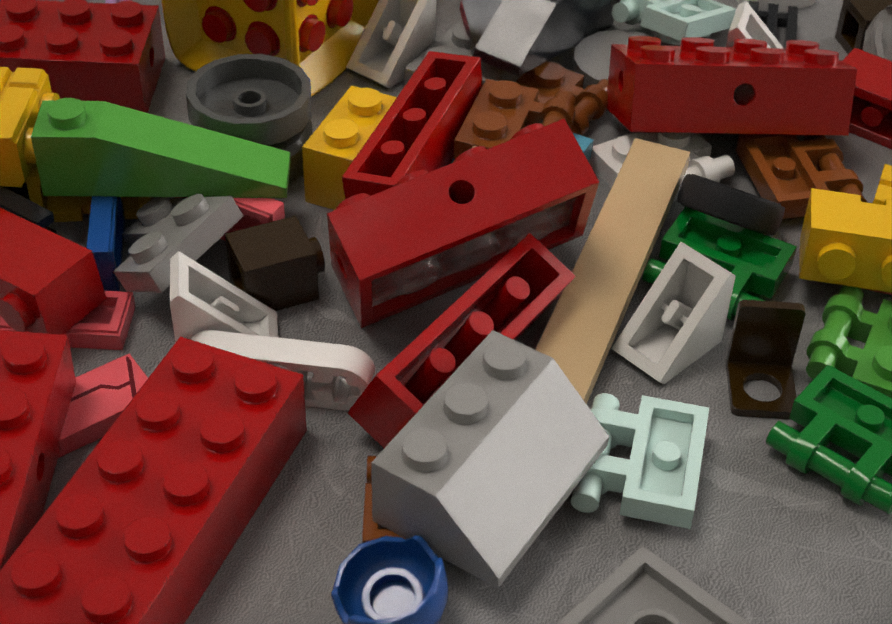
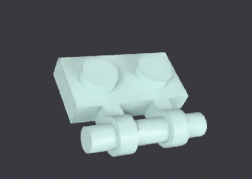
M620 0L612 8V16L615 21L625 22L630 25L641 23L640 26L657 32V38H660L662 42L672 45H681V39L685 37L708 38L712 33L730 28L736 12L735 8L714 0Z
M602 393L595 396L592 409L590 410L609 435L608 446L573 490L571 505L576 510L584 513L594 512L599 507L601 495L607 491L623 493L619 515L691 529L709 407L642 395L639 413L634 414L619 411V400L611 394ZM617 445L632 447L630 459L609 456L610 450Z

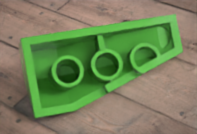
M62 98L56 101L43 100L31 135L43 196L190 197L195 194H202L204 197L287 198L291 162L289 151L105 101H81L76 98Z

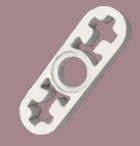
M217 330L200 331L190 339L264 363L279 364L290 371L303 374L305 406L350 410L375 375V365L370 356L364 351L349 345ZM309 371L313 372V377L307 376Z

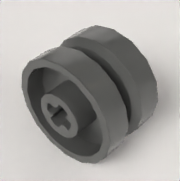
M237 54L216 59L199 68L187 82L186 91L188 119L193 126L289 151L291 160L289 181L303 173L302 146L312 135V121L310 120L312 118L311 80L301 67L286 59L270 55Z

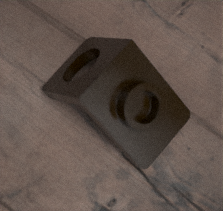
M742 300L738 303L725 362L730 410L733 415L789 419L793 402L797 398L792 364L806 315L803 304L759 300ZM752 380L767 381L779 390L781 396L773 401H759L750 397L745 392L743 386Z

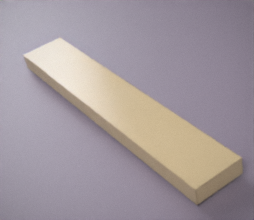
M638 138L634 139L574 266L572 273L576 277L563 290L535 349L554 358L586 405L687 171L690 158L689 151Z

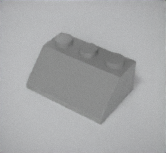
M492 330L371 462L372 521L405 539L415 535L423 537L437 556L499 588L608 446L609 435L554 358Z

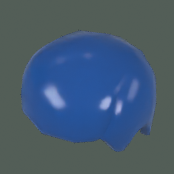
M415 535L408 539H403L401 537L384 536L358 544L339 564L331 597L343 624H438L448 602V577L443 558L435 554L423 537Z

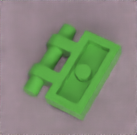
M842 286L839 293L828 300L822 313L824 327L814 333L807 347L809 361L806 366V372L810 378L814 379L828 364L892 398V302L883 299L878 314L866 311L861 304L864 298L863 291L857 287ZM847 337L866 343L864 349L849 345Z

